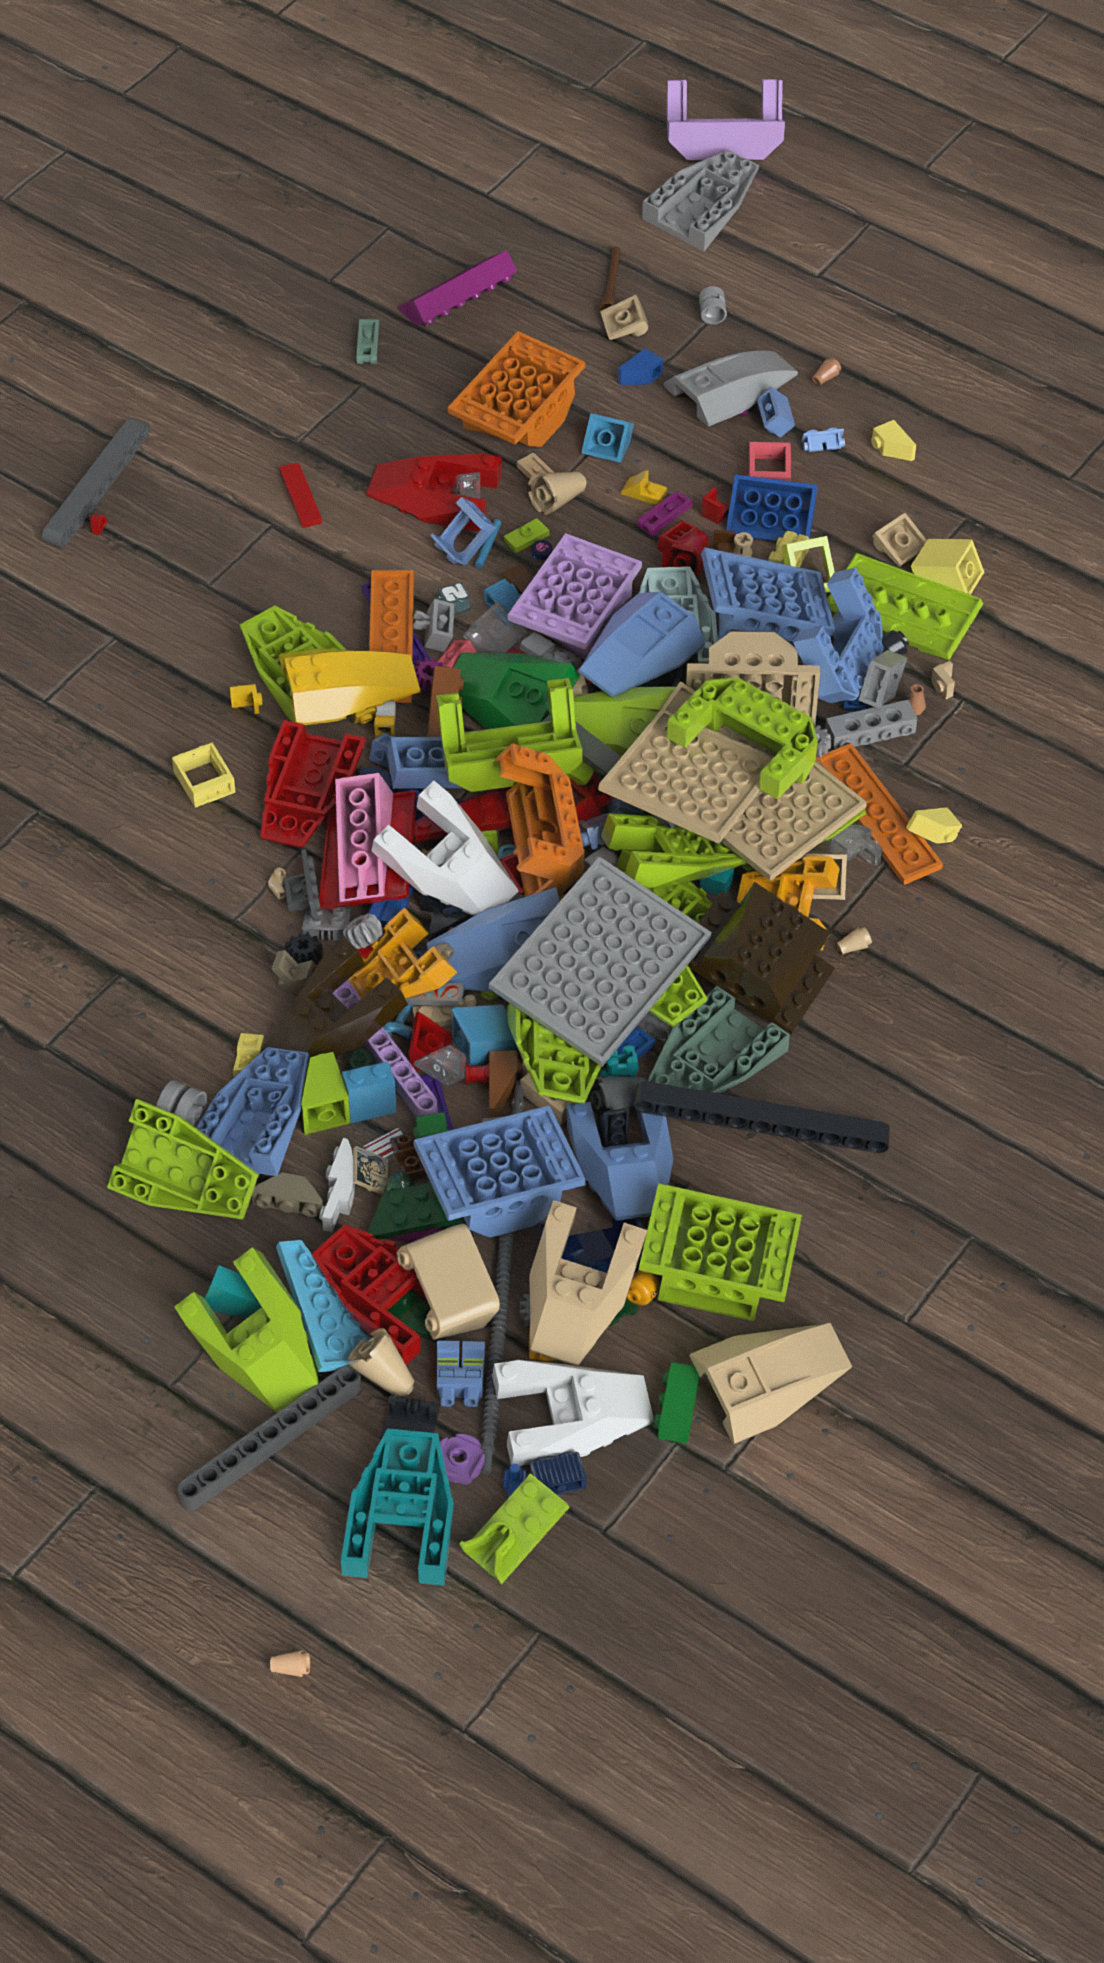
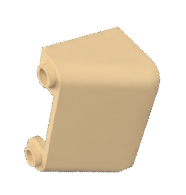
M465 1224L449 1227L404 1245L397 1251L399 1264L405 1270L414 1268L431 1307L425 1319V1326L433 1340L484 1328L498 1312L500 1306L498 1295L471 1232Z

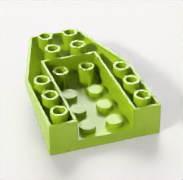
M634 687L614 697H611L605 691L573 697L575 721L622 757L655 718L676 687Z

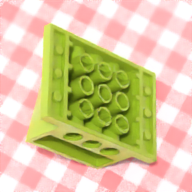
M658 1183L639 1270L663 1275L658 1297L659 1301L754 1321L760 1297L780 1302L785 1301L802 1215Z

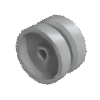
M173 1080L165 1086L156 1106L181 1116L194 1127H197L205 1114L207 1094L194 1087L188 1089L186 1084Z

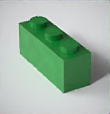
M671 1362L670 1371L664 1372L663 1386H666L665 1393H660L658 1407L662 1408L661 1414H656L654 1425L655 1429H659L658 1439L688 1444L700 1376L695 1366Z

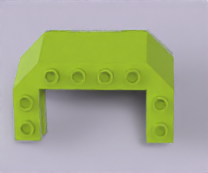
M569 678L547 681L550 721L464 732L462 706L458 693L436 695L440 737L448 780L471 792L513 787L517 781L500 777L501 764L496 759L512 743L548 754L566 775L582 764V746L576 731L573 689Z

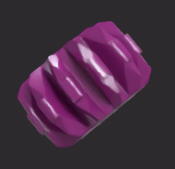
M426 657L423 662L417 660L416 666H414L419 687L423 694L426 690H429L431 693L434 667H443L442 662L436 663L435 657L431 661H428Z

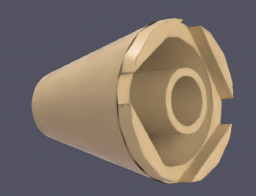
M580 472L536 474L530 478L528 486L531 485V492H528L531 503L538 512H544V515L551 514L585 490L586 478Z
M385 1329L375 1330L370 1333L373 1338L367 1342L365 1339L361 1340L352 1350L348 1357L350 1360L348 1364L393 1396L397 1394L398 1397H406L414 1389V1379L389 1333Z

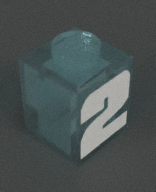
M462 582L438 589L437 600L453 603L454 616L470 611V595Z

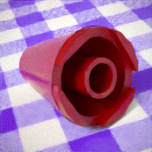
M694 530L676 541L664 551L661 559L662 566L690 567L697 578L702 571L703 560L701 553L704 547L708 548V536L703 531Z

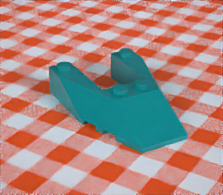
M398 1429L386 1430L373 1454L370 1464L363 1471L361 1480L351 1494L341 1556L342 1576L368 1578L376 1523L424 1527L418 1566L419 1583L445 1586L454 1502L438 1433Z

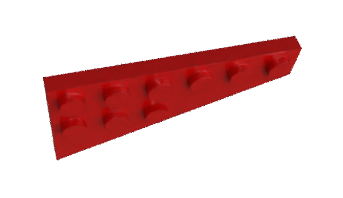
M512 787L500 788L459 804L481 832L512 828L506 792ZM428 816L414 821V837L416 842L445 838L448 835Z

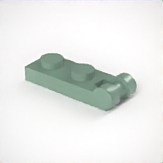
M359 319L357 364H363V362L377 364L379 320Z

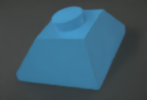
M590 413L581 454L621 463L630 444L634 423Z

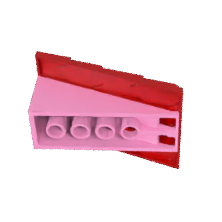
M379 773L335 779L336 802L328 812L319 893L320 910H332L338 907H354L360 904H373L387 900L408 898L409 883L371 850L373 840L388 825L411 844L413 843L414 821L416 820V791L393 793Z

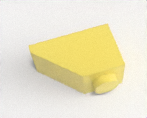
M895 420L873 428L872 445L883 456L908 461L915 460L916 444Z
M948 808L915 811L906 828L934 843L953 842L956 839L962 824Z

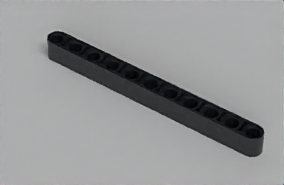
M643 1081L636 1085L634 1108L642 1113L874 1153H883L889 1149L890 1126L885 1122Z

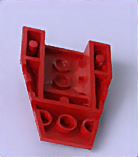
M283 720L269 756L261 839L303 849L336 802L335 779L353 777L365 746L366 738L345 733L342 741L308 734L304 724Z

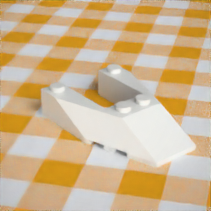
M435 781L419 794L416 807L447 832L448 835L427 856L390 825L373 840L371 851L421 894L435 897L446 905L451 904L461 908L463 912L472 916H476L489 908L508 903L519 892L480 829L451 794Z
M524 1360L494 1364L492 1379L497 1399L546 1392L553 1425L509 1431L507 1449L511 1465H530V1462H534L537 1458L547 1457L550 1459L567 1451L572 1453L577 1451L580 1457L587 1456L591 1451L603 1445L605 1447L613 1443V1440L625 1434L627 1436L654 1422L644 1375L569 1364Z

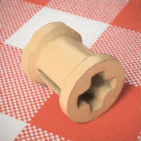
M746 532L736 534L734 538L736 547L733 554L751 557L752 549L750 547L753 544V537Z

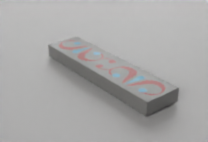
M446 983L439 989L406 998L408 1005L460 1006L465 988L463 983Z

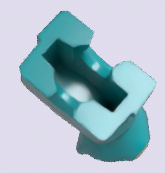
M623 1046L625 1054H618L616 1050L608 1059L606 1065L600 1070V1076L619 1077V1075H629V1077H637L636 1073L639 1070L634 1046Z

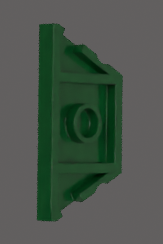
M429 1182L384 1192L368 1233L373 1234L374 1238L381 1240L461 1222L460 1218L448 1221L433 1186Z

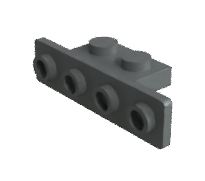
M303 849L301 852L304 873L284 878L288 908L291 912L310 907L313 919H318L317 910H320L321 906L316 885L315 866L312 856L308 857L306 849Z

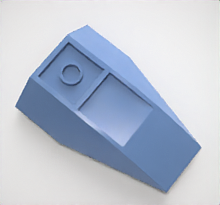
M661 591L639 593L613 614L580 667L579 673L611 697H614L680 667L705 645V640L695 616Z

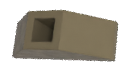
M284 1172L256 1185L252 1193L253 1205L261 1208L278 1209L286 1213L294 1212L308 1217H319L323 1206V1200L305 1176Z

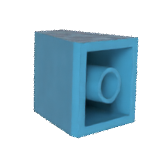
M503 1005L456 1007L451 1009L452 1038L465 1062L469 1063L470 1066H485V1064H489V1051H517V1054L520 1053L508 1026V1015Z
M389 1061L342 1072L341 1076L349 1096L350 1123L396 1113L395 1079Z

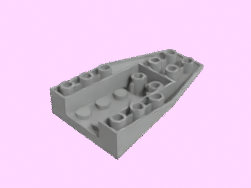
M726 150L675 173L643 201L642 219L704 252L740 207L759 169V165L730 150Z

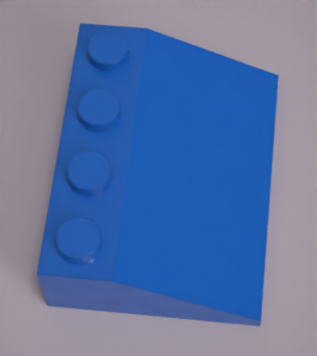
M735 474L726 530L734 531V536L741 532H746L753 539L777 542L779 537L783 538L787 531L797 533V535L808 536L810 539L818 493L817 485Z

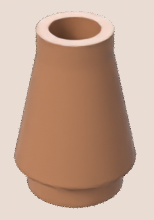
M834 358L826 359L816 374L812 376L813 382L817 386H821L828 380L838 376L841 370L839 362Z
M920 684L911 686L906 699L909 700L916 716L920 715L926 708L924 688Z

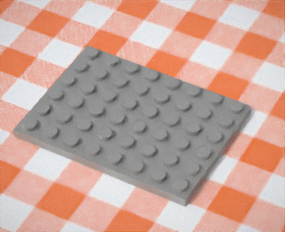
M599 856L492 979L488 988L603 1067L710 939L712 933Z

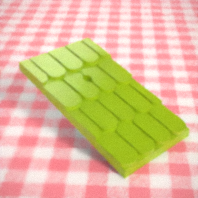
M856 553L846 569L857 568L859 575L863 577L866 590L871 594L876 611L881 616L882 635H885L890 630L897 632L900 630L907 638L908 646L950 660L953 652H955L968 631L970 624H972L983 606L982 599L858 553ZM830 593L827 599L833 618L835 612L840 610Z

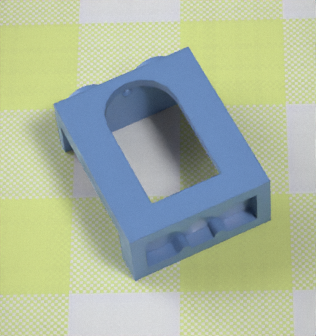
M461 497L456 504L462 510L441 536L433 533L430 536L436 541L435 546L448 554L446 557L454 564L458 562L466 566L495 530L496 526L473 502ZM471 519L481 530L464 551L456 552L453 545L454 540Z

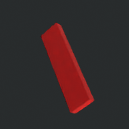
M300 463L280 466L281 477L302 528L322 524V517Z

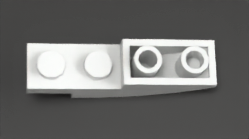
M343 1138L340 1147L336 1146L333 1155V1165H329L326 1171V1179L329 1181L328 1203L326 1206H322L319 1219L322 1220L323 1230L333 1232L340 1213L350 1214L355 1194L353 1154L349 1141L346 1138Z

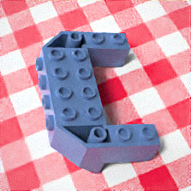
M857 568L835 572L827 583L840 610L835 612L833 616L835 626L833 644L823 625L800 630L793 641L804 665L820 666L818 698L829 703L844 700L852 701L858 698L871 660L884 651L881 616L876 611L872 596L867 592L863 577L859 575Z

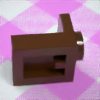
M714 530L713 549L733 553L735 532L730 530Z

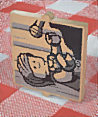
M355 1146L353 1148V1183L367 1188L369 1192L374 1191L383 1195L384 1192L388 1191V1159L374 1154L373 1151L369 1152Z

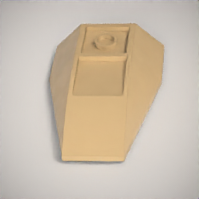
M831 1323L733 1336L689 1355L699 1376L707 1375L727 1415L722 1423L733 1445L778 1426L852 1368Z

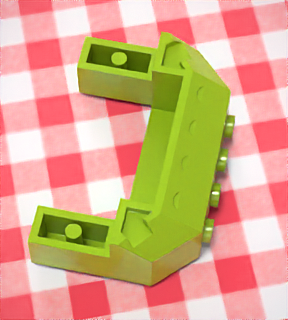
M738 677L706 680L668 720L667 738L684 748L705 727L717 732L724 725L776 753L777 755L761 771L759 786L761 791L776 799H779L795 781L803 784L816 762L818 740L812 717Z

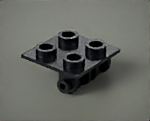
M397 1394L389 1396V1408L380 1439H382L387 1429L434 1433L441 1404H436L434 1401H420L418 1398L414 1400L412 1397H398Z

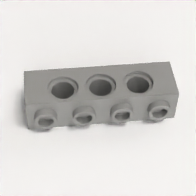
M909 700L882 705L879 708L874 707L826 718L825 729H827V733H830L831 748L835 750L849 743L856 747L916 733L917 717Z

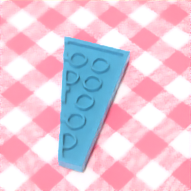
M302 1240L279 1242L276 1249L293 1299L302 1313L303 1327L307 1333L308 1343L318 1372L336 1371L345 1365H349L348 1362L350 1360L348 1357L352 1350L361 1340L365 1339L367 1342L371 1337H368L363 1328L348 1313L317 1267L311 1252Z

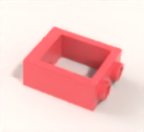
M750 442L749 476L791 482V443ZM755 459L785 460V472L755 471Z

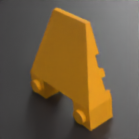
M808 856L804 857L802 861L794 862L771 881L757 870L742 874L737 902L740 903L753 883L756 882L808 917L814 888L836 889L840 868L832 857ZM809 918L826 929L819 919Z
M404 907L384 927L386 932L379 942L374 941L371 946L373 950L367 959L363 958L365 965L350 977L348 981L359 996L363 998L387 977L402 991L406 999L441 988L458 972L450 961L434 946L420 958L417 957L412 948L429 933L420 921Z

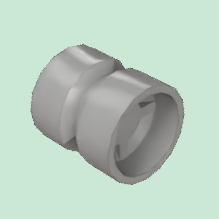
M715 286L703 289L699 294L702 320L707 324L721 323L727 316L723 290Z

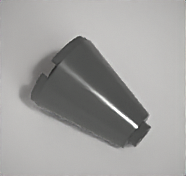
M597 1076L585 1102L591 1103L593 1115L597 1119L607 1111L627 1107L631 1109L635 1104L636 1085L647 1080L644 1077Z

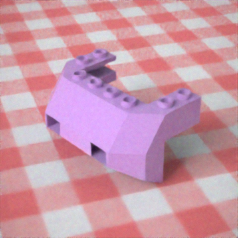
M762 79L761 118L687 119V81L667 80L668 141L687 160H705L726 150H730L748 160H764L784 141L785 121L782 120L781 79Z

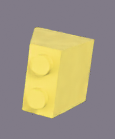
M927 539L911 565L912 572L915 575L970 595L984 574L972 539Z

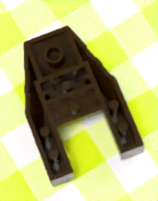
M343 937L326 952L261 1052L267 1047L307 1052L310 1057L333 1052L337 1060L338 1056L348 1051L354 1052L401 1012L408 1003L402 991L387 977L350 1010L332 994L365 965L359 951Z

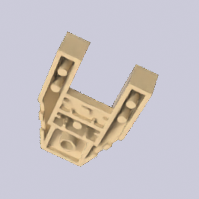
M553 1200L529 1275L530 1351L579 1366L604 1330L607 1329L617 1313L623 1308L647 1230L624 1223L608 1273L561 1259L577 1208Z

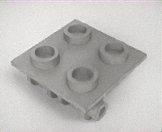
M338 907L332 910H317L318 919H313L311 908H306L302 927L303 935L309 932L311 937L317 936L319 939V930H321V940H324V930H328V940H331V930H333V940L345 938L343 929L350 921L351 909Z

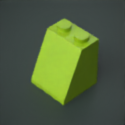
M333 1052L310 1057L301 1102L303 1131L305 1135L350 1124L349 1096Z

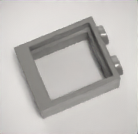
M887 650L872 659L859 701L879 708L893 699L896 695L907 657Z

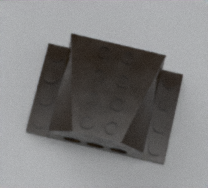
M756 882L753 883L740 903L721 891L699 922L701 926L712 933L711 937L690 961L688 967L791 1036L835 969V967L817 956L831 933Z

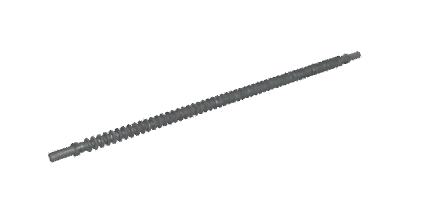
M521 1080L515 1081L514 1099L511 1100L512 1111L510 1115L522 1113L524 1108V1091L521 1087ZM513 1232L499 1235L500 1244L498 1245L497 1274L495 1275L496 1286L494 1288L498 1295L500 1306L498 1312L493 1316L491 1323L489 1370L487 1371L488 1377L486 1378L488 1383L486 1384L487 1389L485 1391L487 1395L485 1396L484 1427L482 1428L484 1432L482 1433V1438L484 1441L481 1444V1449H483V1454L485 1455L484 1465L481 1470L483 1475L491 1474L492 1456L495 1453L494 1440L497 1438L495 1433H497L496 1427L498 1426L497 1420L499 1419L497 1414L499 1413L498 1408L500 1406L498 1402L500 1399L496 1398L492 1374L494 1364L502 1363V1358L504 1357L502 1352L505 1345L504 1334L506 1333L505 1322L507 1320L506 1310L508 1308Z

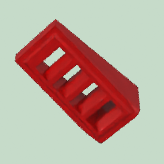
M681 520L659 536L658 551L664 553L667 547L692 531L699 530V528Z

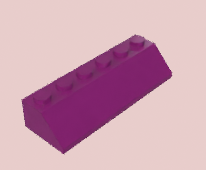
M505 250L482 260L397 308L415 325L423 323L426 326L435 321V316L443 317L451 312L450 308L455 306L457 309L465 305L466 299L474 300L482 295L481 291L486 290L488 292L496 288L497 282L505 283L512 279L511 275L517 272L508 251Z

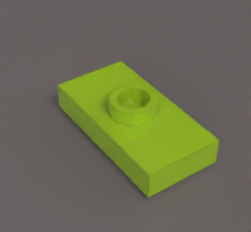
M536 518L506 534L504 542L515 553H518L549 536L550 530Z

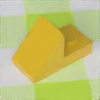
M645 470L630 477L623 487L621 494L658 505L666 496L667 487L648 481L649 470Z

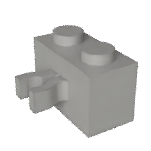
M434 599L426 614L416 610L413 619L417 620L414 622L413 628L418 630L425 629V648L445 652L453 638L454 604Z

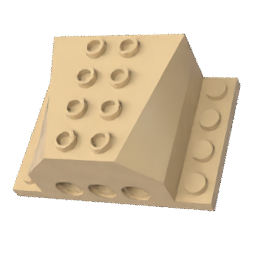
M730 632L709 647L708 664L687 663L686 685L697 691L706 680L738 677L780 701L786 702L793 708L812 717L815 728L820 666L798 665L796 648L775 632Z

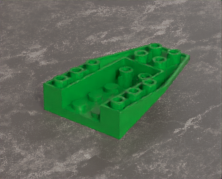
M462 653L454 666L456 669H461L460 678H464L463 689L458 693L459 697H462L461 706L486 730L542 722L550 714L547 681L569 678L573 689L580 677L577 670L570 663L528 654Z

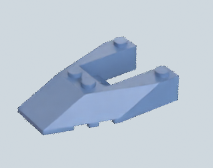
M591 1103L568 1104L567 1128L574 1156L584 1177L589 1182L591 1190L597 1192L602 1204L615 1220L651 1216L658 1183L669 1185L673 1166V1153L666 1117L637 1111V1121L643 1142L602 1147Z

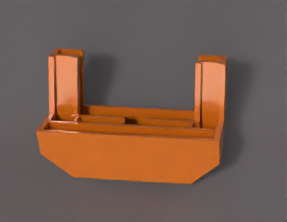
M512 743L496 759L501 764L500 777L517 781L506 792L516 846L514 855L518 856L519 862L516 867L521 872L524 894L527 897L556 887L558 896H560L584 874V848L570 778L548 754Z

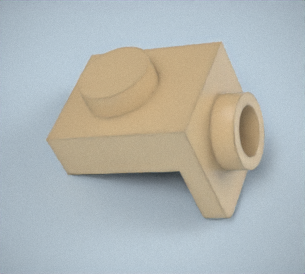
M951 661L937 665L933 668L931 683L935 690L945 699L952 697L955 681L951 678L953 669Z

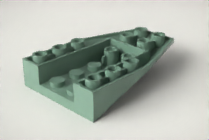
M716 986L706 996L708 998L707 1002L673 1027L648 1081L721 1093L747 1080L785 1054L789 1048L790 1034L772 1022L763 1029L735 1010V997Z

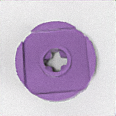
M456 1434V1437L450 1439L446 1437L440 1441L448 1480L463 1485L471 1483L481 1473L485 1461V1455L483 1454V1449H481L482 1445L480 1442L466 1434ZM464 1455L465 1461L456 1462L453 1458L454 1456Z

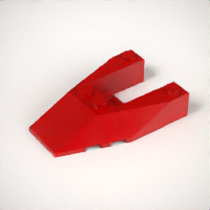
M482 453L423 456L377 464L366 495L387 506L389 504L396 506L400 512L404 514L407 512L417 516L419 521L449 526L462 510L456 504L461 497L473 502L487 517L486 500L453 494L456 486V479L457 482L497 489L502 476V457ZM471 519L463 528L478 532L481 530Z
M343 1225L311 1255L348 1313L371 1338L373 1336L370 1333L373 1331L385 1329L389 1333L404 1363L407 1365L420 1353V1335L387 1310L410 1289L428 1302L414 1268L405 1270L399 1264L397 1251L401 1247L396 1246V1242L390 1240L382 1241L374 1238L371 1233Z

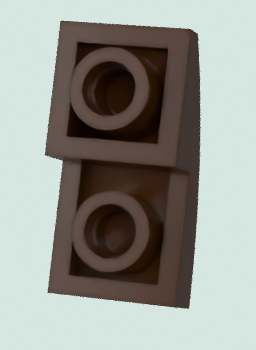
M520 565L501 573L503 579L506 578L509 584L513 583L521 595L533 580V577Z
M412 1132L390 1138L394 1156L405 1182L427 1176L414 1147L415 1137Z

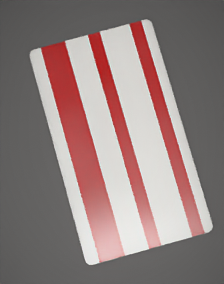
M397 1128L363 1147L369 1152L373 1151L374 1154L386 1158L393 1154L390 1138L403 1135V1133Z

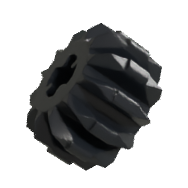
M299 932L297 937L290 936L289 941L285 944V951L298 964L312 960L317 965L318 961L322 960L323 945L319 942L317 936L311 937L309 932L306 935H301Z

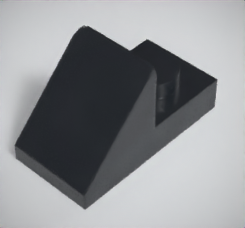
M435 907L429 929V942L446 933L450 927L454 928L469 920L470 914L460 910L445 918Z

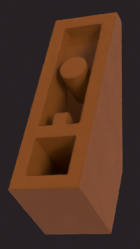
M489 1051L490 1118L498 1117L515 1088L517 1074H522V1060H517V1051Z

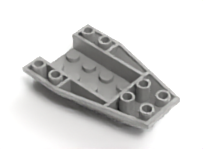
M748 351L725 356L676 375L664 382V387L674 396L685 392L697 403V417L709 427L744 412L756 404L757 398L770 387L778 389L797 376L798 371L774 351Z

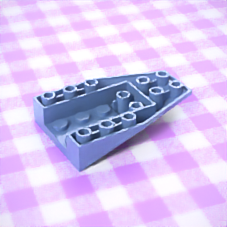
M555 887L489 908L426 943L427 950L444 942L454 948V954L451 958L447 959L458 973L447 983H463L464 990L494 992L488 988L490 981L560 902L557 889Z
M267 1047L216 1094L196 1128L258 1174L278 1176L301 1111V1102L310 1058L309 1053Z

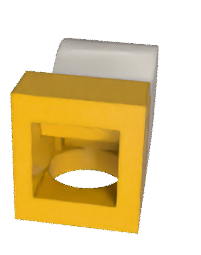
M393 700L384 702V705L377 707L374 723L375 739L384 734L379 730L381 727L391 728V731L387 732V734L395 737L396 703Z

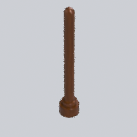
M615 246L612 250L606 295L600 302V311L616 304L613 295L620 256V248L618 246Z

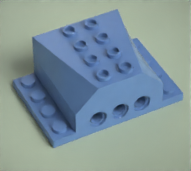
M704 547L701 553L714 612L719 613L718 641L730 632H775L794 646L793 641L800 630L823 625L826 633L830 636L833 635L835 626L820 572Z
M550 1105L414 1140V1147L448 1221L464 1217L469 1230L489 1238L535 1226L549 1214L553 1200L561 1201L562 1191L585 1185L586 1179Z

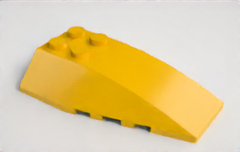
M323 648L279 654L282 672L287 674L293 698L292 712L295 723L311 725L346 719L347 715L353 713L357 715L363 713L364 709L373 706L377 708L389 700L396 701L420 692L412 657L408 654Z

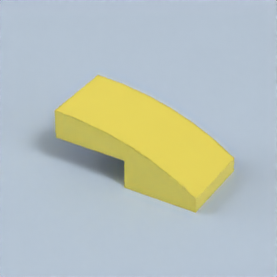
M240 1034L233 1077L239 1074L261 1053L264 1035Z

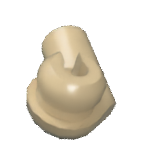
M276 868L268 882L270 890L278 899L286 897V890L283 888L286 871L283 868Z

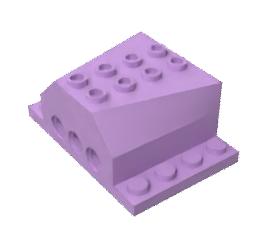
M565 533L508 613V621L543 633L585 660L588 656L589 648H593L613 614L631 600L632 581L642 568V561Z

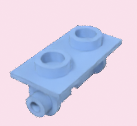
M829 428L826 431L819 432L817 430L807 431L803 434L801 440L804 451H823L822 443H826L827 450L841 449V447L845 446V440L842 438L844 429Z

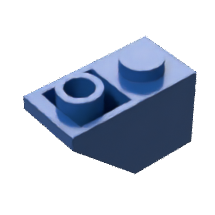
M643 349L618 368V384H651L663 374V359L648 349Z

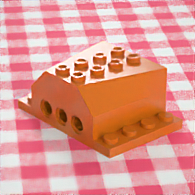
M517 331L447 407L448 413L462 420L463 429L497 436L514 445L517 442H521L527 446L542 447L564 423L575 395L574 379L585 368V361Z

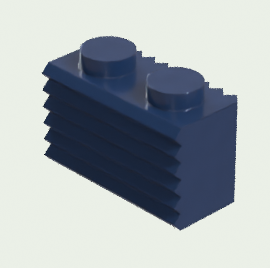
M567 1451L550 1459L540 1457L534 1460V1462H530V1473L556 1495L586 1488L587 1478L580 1454L577 1451L575 1453Z

